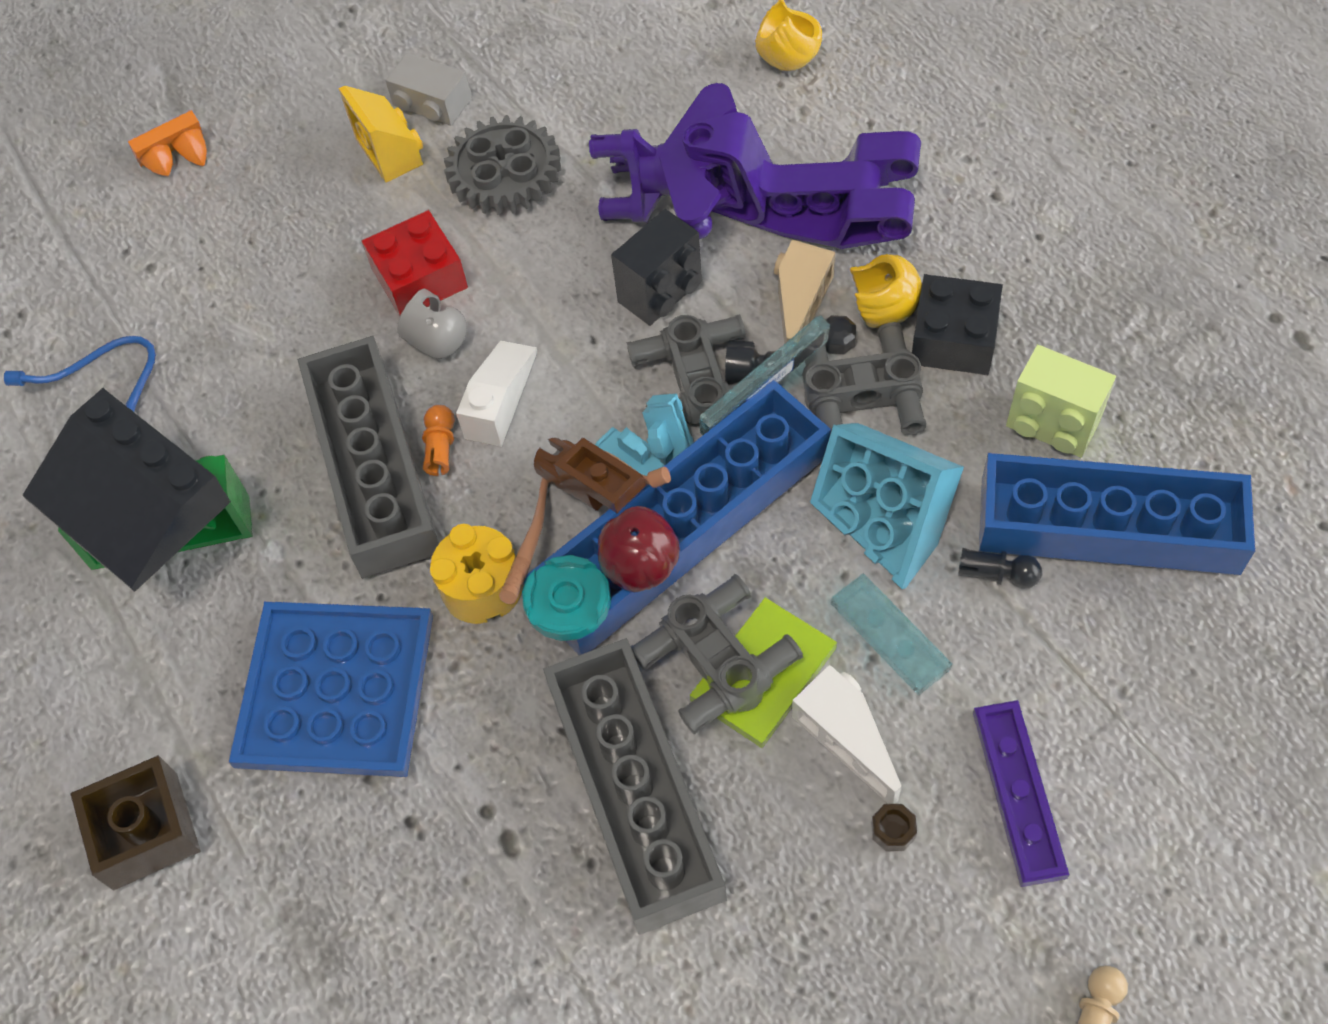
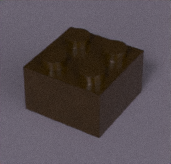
M159 755L70 793L92 876L113 891L201 852L178 775Z

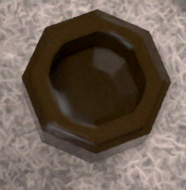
M884 804L872 816V840L886 852L905 851L916 839V815L903 804Z

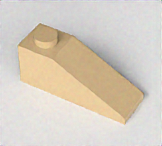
M793 239L786 253L781 252L778 255L774 267V274L778 275V295L786 361L789 362L797 356L801 348L800 340L809 331L834 277L835 266L834 251Z

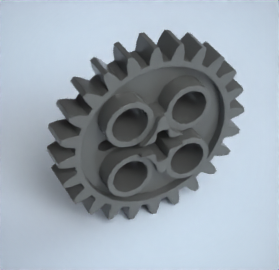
M505 115L500 123H497L494 117H490V125L486 126L481 121H477V130L473 131L470 128H464L466 138L455 136L456 146H449L447 148L449 157L444 158L446 166L444 172L451 193L457 194L460 203L467 200L471 210L480 204L484 214L491 207H495L497 215L502 213L504 207H509L512 214L515 213L516 205L518 204L529 209V200L531 198L541 202V191L551 193V182L559 181L557 172L561 171V158L554 136H548L545 126L537 129L535 120L524 125L522 116L518 117L514 123L510 122L508 115Z

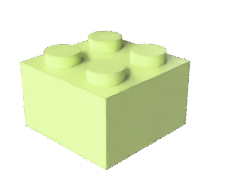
M1037 344L1017 381L1006 427L1014 429L1024 437H1033L1052 445L1062 453H1071L1082 458L1101 421L1116 375Z

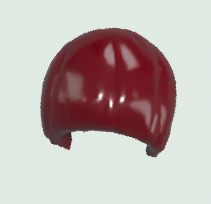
M636 506L628 508L616 518L609 520L601 530L598 539V561L601 570L614 584L630 592L650 590L664 582L670 576L679 559L680 545L674 530L659 513L647 507ZM635 531L639 533L637 536L631 535Z

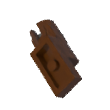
M583 437L576 444L567 440H560L559 438L548 439L550 445L556 448L557 451L552 455L539 447L534 458V469L538 475L555 485L558 489L571 494L595 511H598L605 505L615 513H618L646 486L642 474Z

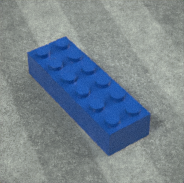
M988 453L981 481L979 551L993 553L1006 551V554L1241 575L1255 553L1251 475Z

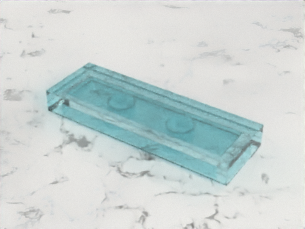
M864 573L831 597V605L918 696L951 670L952 663Z

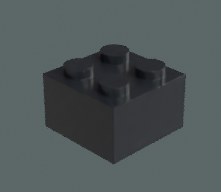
M667 209L662 210L611 254L618 303L649 326L660 317L667 316L672 311L674 305L686 294L693 293L702 281L699 232Z
M924 274L912 345V354L919 359L921 366L989 375L995 349L1003 284Z

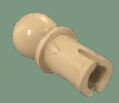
M1099 966L1093 970L1088 978V990L1092 998H1082L1080 1000L1079 1007L1082 1009L1078 1024L1117 1023L1119 1020V1013L1112 1006L1121 1003L1128 994V982L1125 975L1119 969L1111 966Z

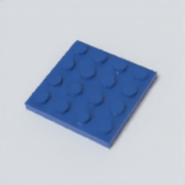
M264 601L229 764L236 769L407 777L434 616L431 609Z

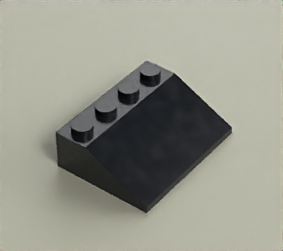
M104 388L100 389L70 415L22 495L30 504L133 592L137 591L231 502L211 472Z

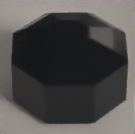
M831 315L820 323V334L825 333V347L828 353L845 354L855 347L856 324L847 316Z

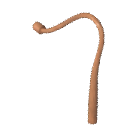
M609 453V454L612 455L613 457H615V458H617L618 460H620L621 462H623L621 459H619V458L616 457L615 455ZM666 467L650 471L647 476L643 475L645 484H650L653 488L671 481L670 473ZM543 477L531 526L499 594L501 601L507 604H513L517 600L543 528L549 484Z

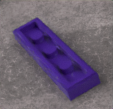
M1015 700L975 707L973 717L1020 887L1068 879L1070 874L1019 701Z

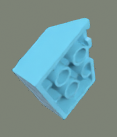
M859 423L833 425L810 503L844 535L849 534L866 550L864 554L875 564L880 563L893 575L892 580L901 589H905L939 543L964 467Z

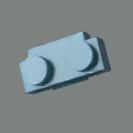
M677 394L653 395L646 403L647 408L642 412L648 429L647 441L651 453L657 458H665L666 464L694 443L685 421L682 403Z
M612 427L595 444L602 450L615 455L645 476H647L648 472L666 465L665 458H657L651 453L649 444L627 427L622 432Z

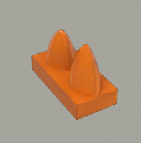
M192 110L128 141L141 167L145 166L159 175H170L173 165L172 151L174 150L194 164L205 165L207 155L206 143L199 121Z

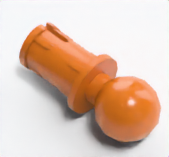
M445 405L430 407L424 416L426 430L423 431L422 440L426 445L423 470L433 476H439V465H441L442 475L448 473L450 445L454 442V434L451 430L455 423V417L452 410Z

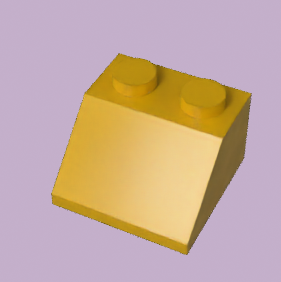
M349 86L338 88L355 139L385 183L423 165L419 150L423 149L422 141L415 129L409 130L407 128V121L399 107L394 109L385 96Z

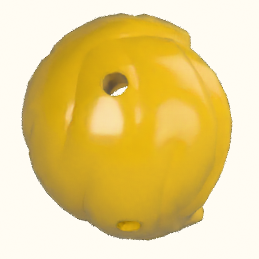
M779 0L767 11L766 16L763 18L755 39V47L758 54L768 64L779 70L792 71L800 69L808 64L819 52L822 43V28L818 20L813 16L801 11L792 10L787 7L784 0Z
M883 254L864 266L850 268L858 293H855L857 308L868 327L879 328L881 325L890 322L901 323L909 318L917 309L922 283L916 268L905 258L899 255Z

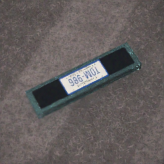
M821 315L813 319L700 415V433L702 435L707 433L772 380L779 383L828 341L830 324Z

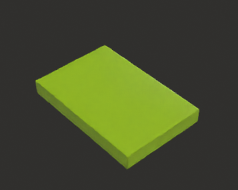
M766 597L735 637L750 655L758 656L782 639L785 634H788L801 649L803 658L797 660L772 678L773 684H771V688L763 693L761 702L754 709L742 712L737 711L730 714L725 711L717 717L718 720L760 748L765 746L791 711L793 700L813 681L837 648L835 640ZM704 678L701 679L690 693L691 702L710 689L709 684ZM745 679L736 681L731 687L743 688L750 683V681Z

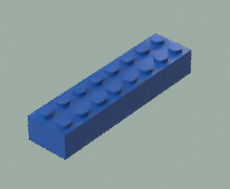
M772 380L663 466L670 473L671 481L656 488L646 484L618 513L611 509L606 511L530 571L526 578H524L523 588L527 577L535 569L537 571L540 567L544 566V562L554 557L573 555L588 559L604 574L598 561V539L606 523L619 516L626 509L636 506L647 507L659 513L672 527L679 540L680 553L678 562L664 582L650 590L641 592L626 591L606 577L609 583L611 605L606 619L594 632L577 640L566 641L578 655L592 651L823 461L831 429L779 383ZM635 531L631 535L637 536L639 533Z

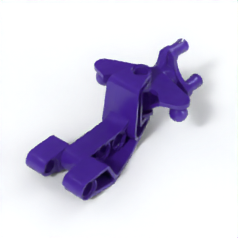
M713 83L700 91L665 143L650 145L641 137L638 129H624L621 134H592L590 136L589 152L592 159L610 157V163H616L615 166H611L612 173L630 172L632 194L630 197H601L599 199L598 211L600 219L603 221L631 219L632 222H647L663 195L671 196L676 216L699 232V240L706 238L712 230V219L709 216L711 211L783 237L839 249L900 240L908 237L912 232L915 206L914 195L904 188H880L889 185V182L910 179L917 174L921 140L915 133L910 131L861 133L857 136L849 155L841 162L773 164L751 117L745 113L737 112L730 88L723 83Z

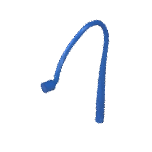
M125 336L110 341L55 374L31 376L25 375L24 371H5L4 383L6 386H24L25 383L44 384L58 381L78 371L115 347L130 343L141 344L147 349V362L126 403V406L134 412L144 385L153 369L156 353L154 345L141 336Z

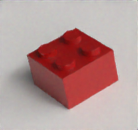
M429 210L361 240L371 269L399 316H401L406 305L414 295L423 288L437 295L440 301L468 288L461 259ZM426 298L423 302L426 307L430 306L429 298Z

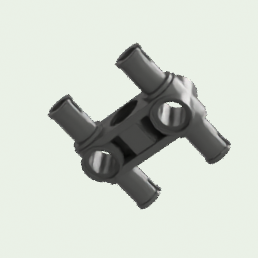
M740 314L710 323L691 315H680L675 317L668 327L663 328L660 331V335L626 342L632 367L661 358H666L667 361L670 360L680 390L679 400L682 403V411L687 424H695L701 428H713L724 416L732 412L734 408L739 406L765 383L762 376L731 385L723 382L713 353V345L746 338Z
M890 322L878 328L877 333L883 350L881 354L829 361L824 338L822 346L805 359L806 366L802 372L805 404L831 431L833 425L843 424L840 413L893 405L897 407L901 432L908 435L917 434L926 428L927 423L926 419H924L920 403L923 393L920 379L921 363L912 352L907 350L900 323ZM810 333L803 336L800 340L802 350L806 349L822 334Z
M737 574L731 576L729 580L707 595L701 593L700 595L689 594L677 597L670 604L668 614L661 618L662 621L659 622L660 627L635 645L630 646L637 663L644 671L672 650H682L707 681L710 689L684 708L678 710L681 719L694 735L725 711L730 714L737 711L742 712L754 709L761 702L763 693L771 688V684H773L772 678L797 660L803 658L801 649L788 634H785L782 639L758 656L750 655L721 620L722 615L751 597L748 587ZM689 619H698L692 625H682ZM745 679L750 681V683L743 688L731 687L736 681Z

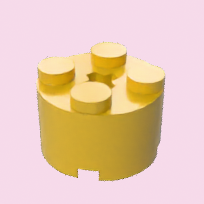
M464 523L458 524L439 543L432 555L430 564L432 579L449 612L461 621L481 624L488 622L487 619L499 614L502 617L516 606L523 591L522 585L517 600L513 604L504 603L499 597L516 555L510 540L496 529L486 526H471Z

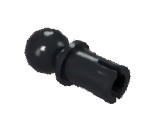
M962 548L958 575L996 580L998 585H1001L1003 577H1008L1015 586L1023 589L1032 588L1037 585L1043 575V571L1038 560L1030 555H1020L1009 561L1006 560V551H1001L1000 555Z

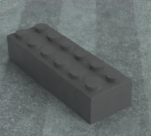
M374 335L298 358L299 368L349 554L361 578L363 579L431 557L439 542L385 364Z
M628 639L619 640L543 668L549 690L638 935L727 901L725 882Z

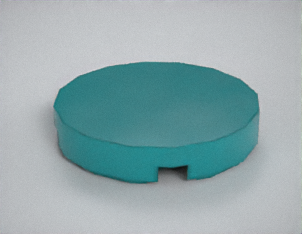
M573 555L554 557L544 562V566L540 567L537 571L535 569L527 577L522 591L523 609L532 627L543 636L559 641L577 640L594 632L606 619L611 605L609 583L605 575L588 559Z

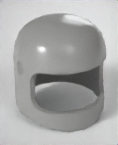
M423 288L414 295L403 310L398 322L397 332L400 338L432 358L443 359L450 357L464 342L467 334V322L463 314L454 307L446 308L439 312V297ZM426 298L430 300V309L423 304Z

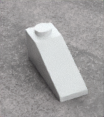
M501 340L469 380L456 412L464 439L502 447L537 355V347Z
M831 665L827 666L793 700L792 718L888 804H896L899 800L902 785L866 699L861 692V687L848 673H839Z

